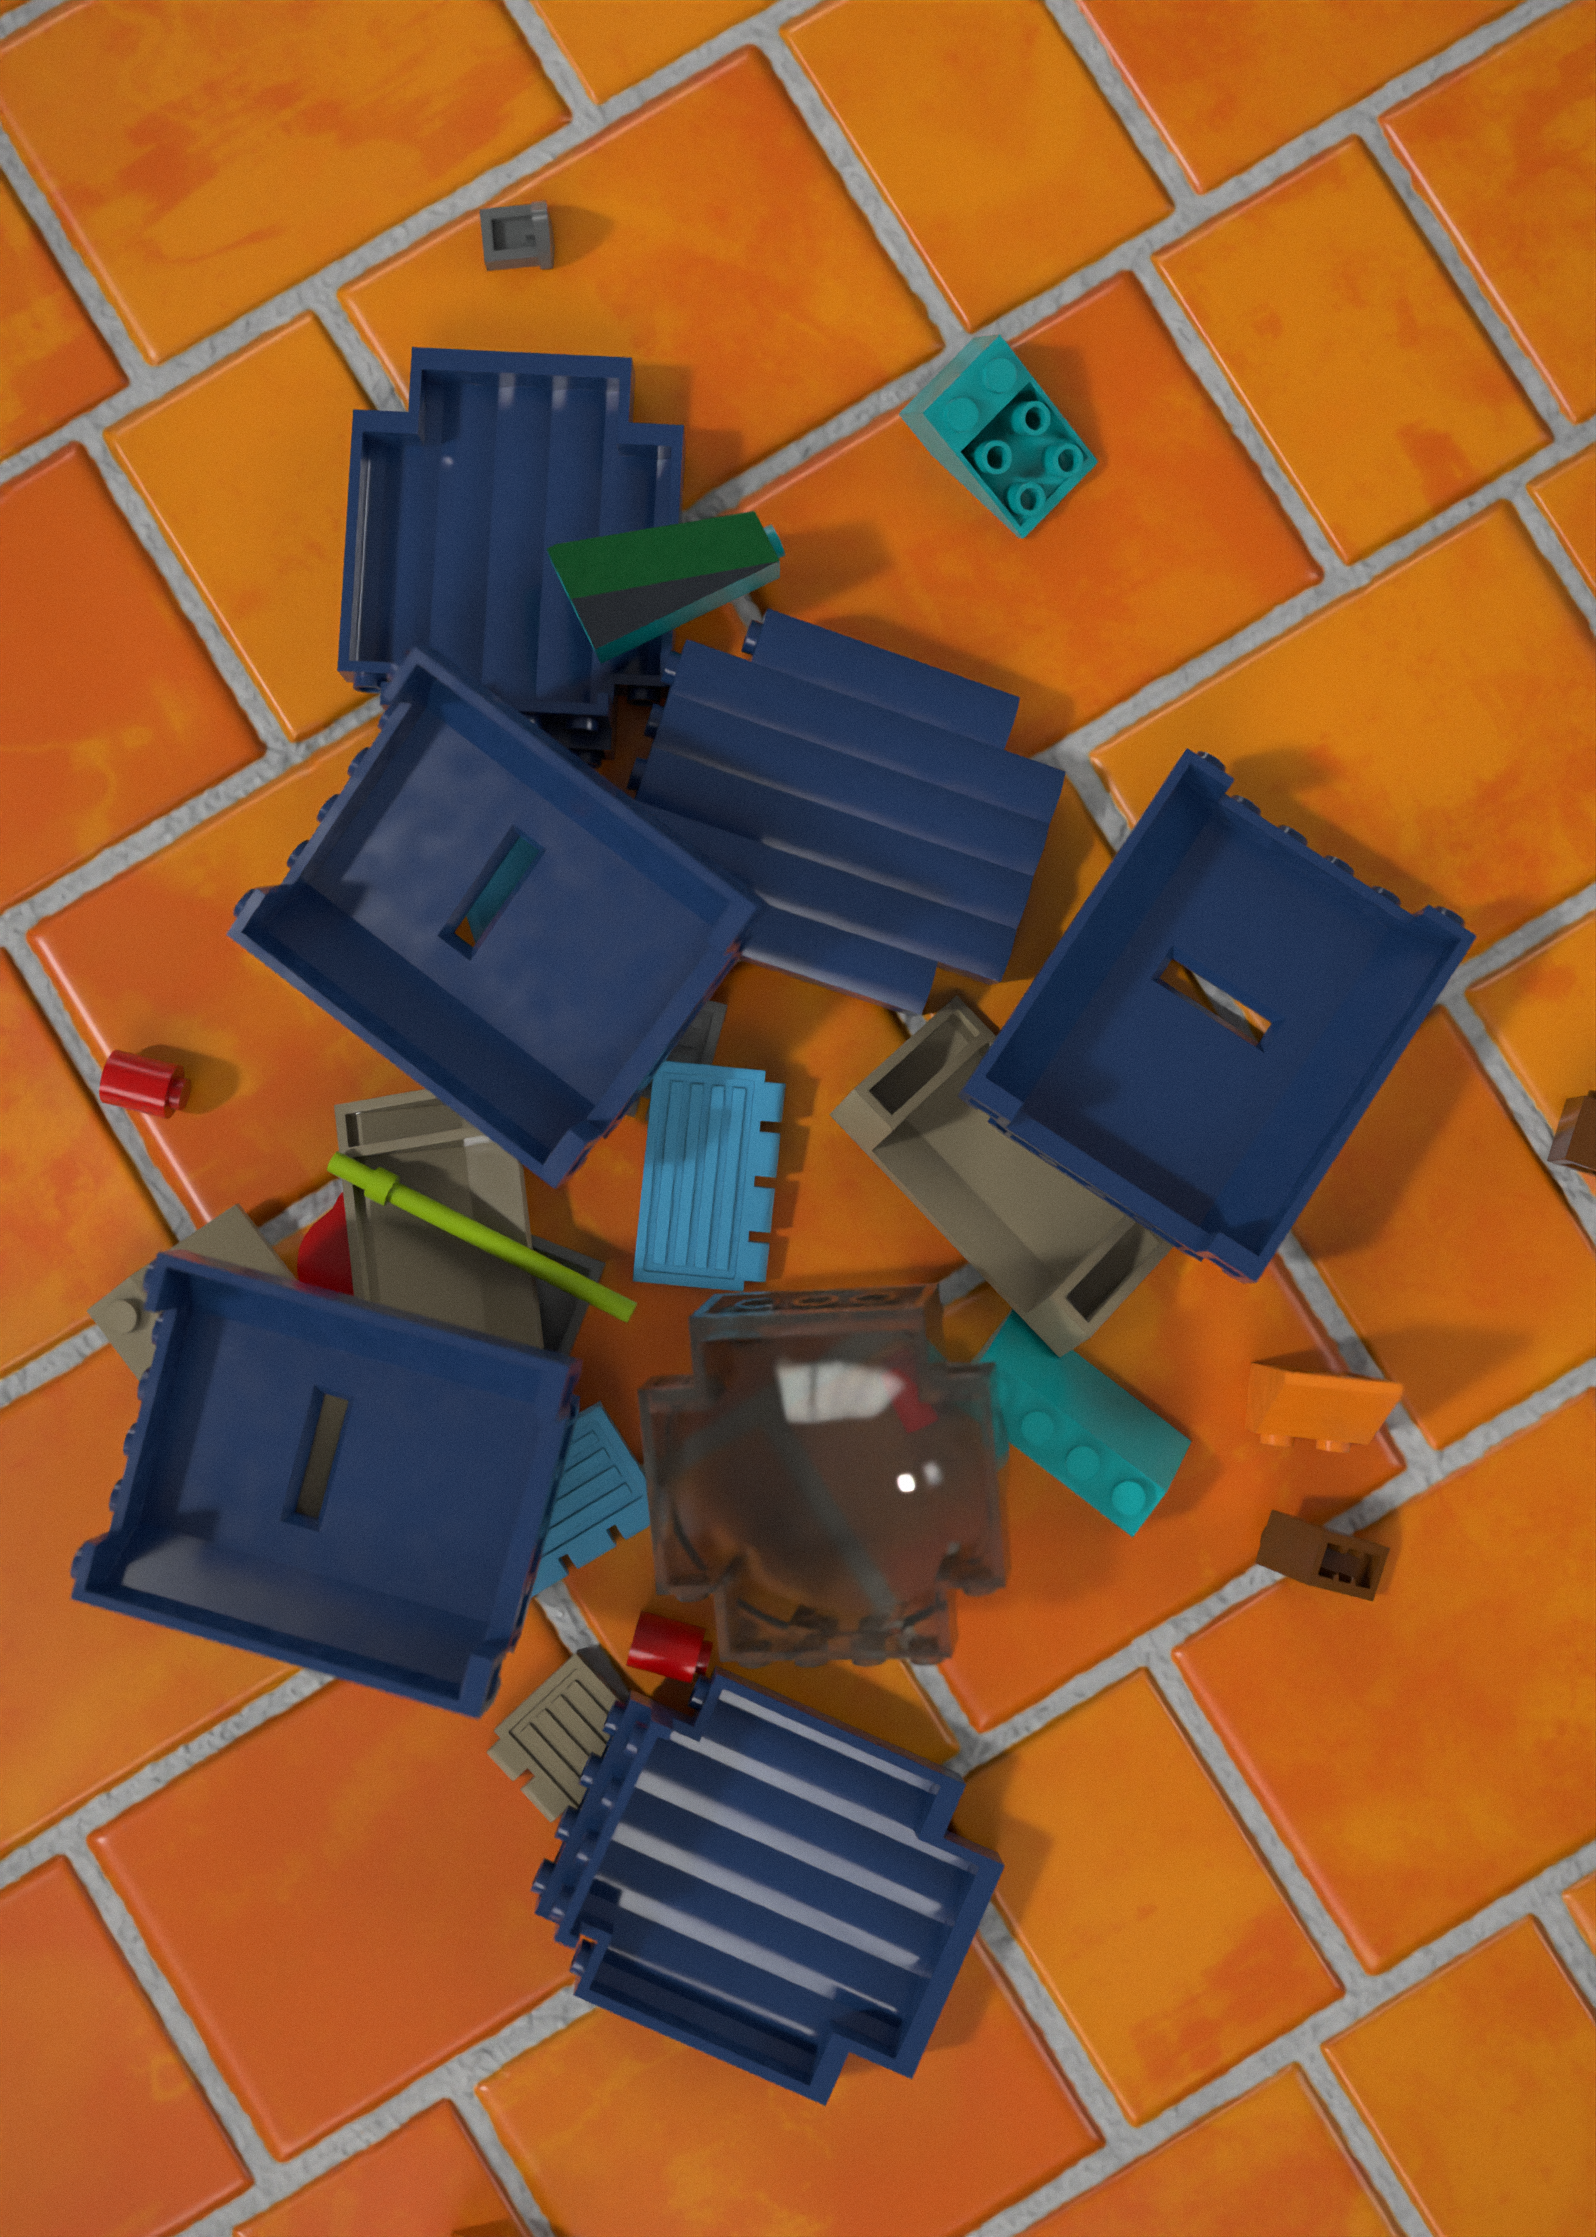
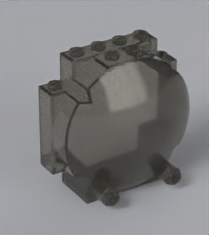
M939 1283L714 1294L688 1318L693 1374L651 1376L637 1390L657 1595H675L676 1599L682 1602L700 1601L708 1598L710 1594H714L720 1662L738 1661V1665L743 1668H760L771 1664L772 1661H794L795 1665L800 1667H818L828 1663L829 1660H852L854 1665L862 1667L880 1665L887 1659H909L910 1663L918 1666L939 1664L945 1658H952L959 1638L955 1596L957 1589H962V1592L966 1595L985 1596L995 1593L998 1588H1006L1012 1569L1006 1503L1010 1474V1450L1007 1429L999 1405L996 1362L964 1363L948 1361L942 1326L944 1308L940 1301Z

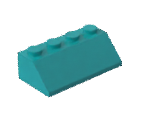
M1013 1308L949 1390L951 1398L1132 1537L1168 1491L1192 1442L1075 1351L1071 1350L1059 1358Z

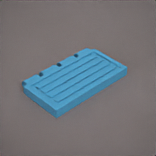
M665 1060L652 1080L632 1281L743 1292L744 1281L766 1282L770 1243L748 1239L749 1231L771 1232L775 1188L754 1186L755 1176L773 1178L777 1176L781 1133L760 1131V1122H782L786 1084L765 1082V1070Z
M601 1401L578 1413L531 1598L569 1575V1571L561 1558L562 1556L568 1554L574 1565L580 1569L617 1546L613 1535L609 1531L610 1527L616 1525L624 1539L627 1540L660 1520L655 1508L651 1504L658 1499V1492Z

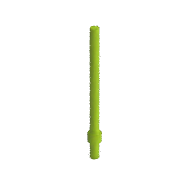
M338 1151L335 1152L328 1164V1172L365 1190V1197L382 1206L391 1203L626 1323L629 1322L638 1304L400 1183V1176L380 1166L374 1170Z

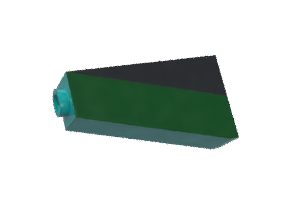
M755 511L559 543L546 549L552 566L600 664L780 578L779 558L785 556L784 548L774 527L770 524L763 528Z

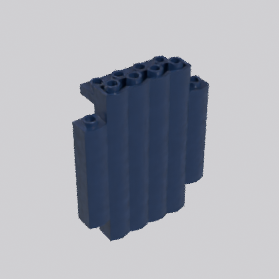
M412 347L408 412L353 409L337 671L346 682L353 683L354 690L363 693H381L380 705L386 710L392 703L382 695L391 682L388 679V673L395 660L406 650L411 651L414 646L435 648L593 769L601 768L602 760H615L618 695L627 696V703L642 707H652L654 703L660 705V698H667L670 686L660 683L670 650L675 651L676 628L600 664L546 550L559 543L682 523L686 452L684 425L633 423L635 370L632 357Z
M769 608L761 622L752 619L749 624L741 652L750 655L749 661L686 639L681 653L670 650L660 683L670 686L664 707L655 703L652 706L643 736L653 739L647 760L636 757L626 789L636 792L634 798L636 802L770 903L762 918L751 927L750 931L754 935L738 960L911 1017L922 1014L932 987L936 967L988 985L1001 982L1012 952L1016 931L1027 904L1033 876L1044 849L1049 824L1056 809L1066 771L1004 750L1014 724L1020 697Z
M715 1665L710 1677L701 1674L695 1683L687 1704L688 1707L695 1709L693 1717L633 1690L630 1691L625 1703L615 1699L602 1728V1732L610 1735L601 1755L591 1752L578 1781V1785L586 1788L585 1793L577 1808L567 1805L554 1835V1838L561 1840L562 1844L554 1861L543 1858L530 1888V1891L538 1894L534 1914L555 1923L553 1941L573 1950L576 1949L569 1967V1972L576 1975L573 1996L826 2106L849 2052L912 2079L1005 1866L997 1852L947 1830L966 1786L961 1775ZM580 1934L592 1939V1941H588L582 1938L577 1947V1944L580 1940Z

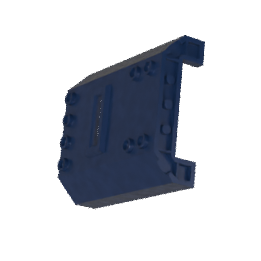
M414 646L411 651L406 650L389 670L388 679L391 682L382 696L392 704L384 711L378 722V728L381 729V732L371 747L362 749L350 763L347 770L350 779L341 793L331 796L320 809L317 815V821L320 825L310 840L301 842L290 855L287 861V867L290 870L280 885L253 888L246 892L234 908L233 916L236 917V920L226 935L556 1189L572 1179L585 1164L586 1156L602 1137L606 1140L621 1123L745 951L754 935L750 931L751 927L762 918L770 903L438 650ZM519 837H522L539 852L477 943L472 947L455 934V931Z
M1186 748L959 1092L958 1097L968 1106L976 1110L979 1109L990 1116L987 1122L998 1132L1182 1253L1200 1262L1204 1258L1208 1259L1222 1268L1221 1271L1227 1276L1243 1284L1256 1283L1477 936L1464 928L1465 921L1458 914L1445 907L1436 906L1433 908L1427 905L1414 914H1410L1399 907L1401 901L1392 892L1379 886H1372L1370 888L1353 877L1354 870L1344 861L1330 855L1324 858L1307 847V839L1298 831L1285 825L1276 827L1260 816L1261 810L1250 800L1239 795H1233L1231 798L1225 794L1235 780L1225 773V765L1207 752L1198 751L1194 753ZM1173 959L1270 1022V1026L1259 1043L1160 979L1171 960Z
M175 1249L158 1252L157 1258L149 1264L143 1281V1290L145 1293H148L144 1310L153 1313L161 1312L155 1321L151 1336L152 1344L156 1345L151 1367L145 1370L138 1385L137 1397L142 1403L137 1422L130 1427L125 1437L123 1454L128 1458L123 1478L117 1481L110 1496L109 1510L113 1512L110 1529L108 1532L85 1541L77 1550L70 1569V1576L72 1579H75L70 1599L479 1720L494 1704L501 1686V1678L499 1676L503 1660L507 1652L514 1653L522 1634L579 1413L580 1396L572 1393L575 1383H578L581 1376L582 1360L191 1251ZM327 1394L348 1400V1405L319 1518L298 1513L296 1509L324 1399Z

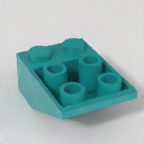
M1000 334L974 337L899 413L900 417L929 453L1021 539H1024L1098 463L1094 455Z

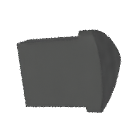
M546 200L533 201L532 204L479 209L484 262L487 271L540 266L541 270L553 268L554 236Z

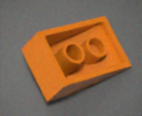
M1251 1362L1245 1429L1254 1433H1261L1260 1443L1294 1447L1295 1437L1316 1439L1315 1449L1350 1453V1443L1367 1445L1370 1443L1403 1396L1404 1384L1361 1373Z

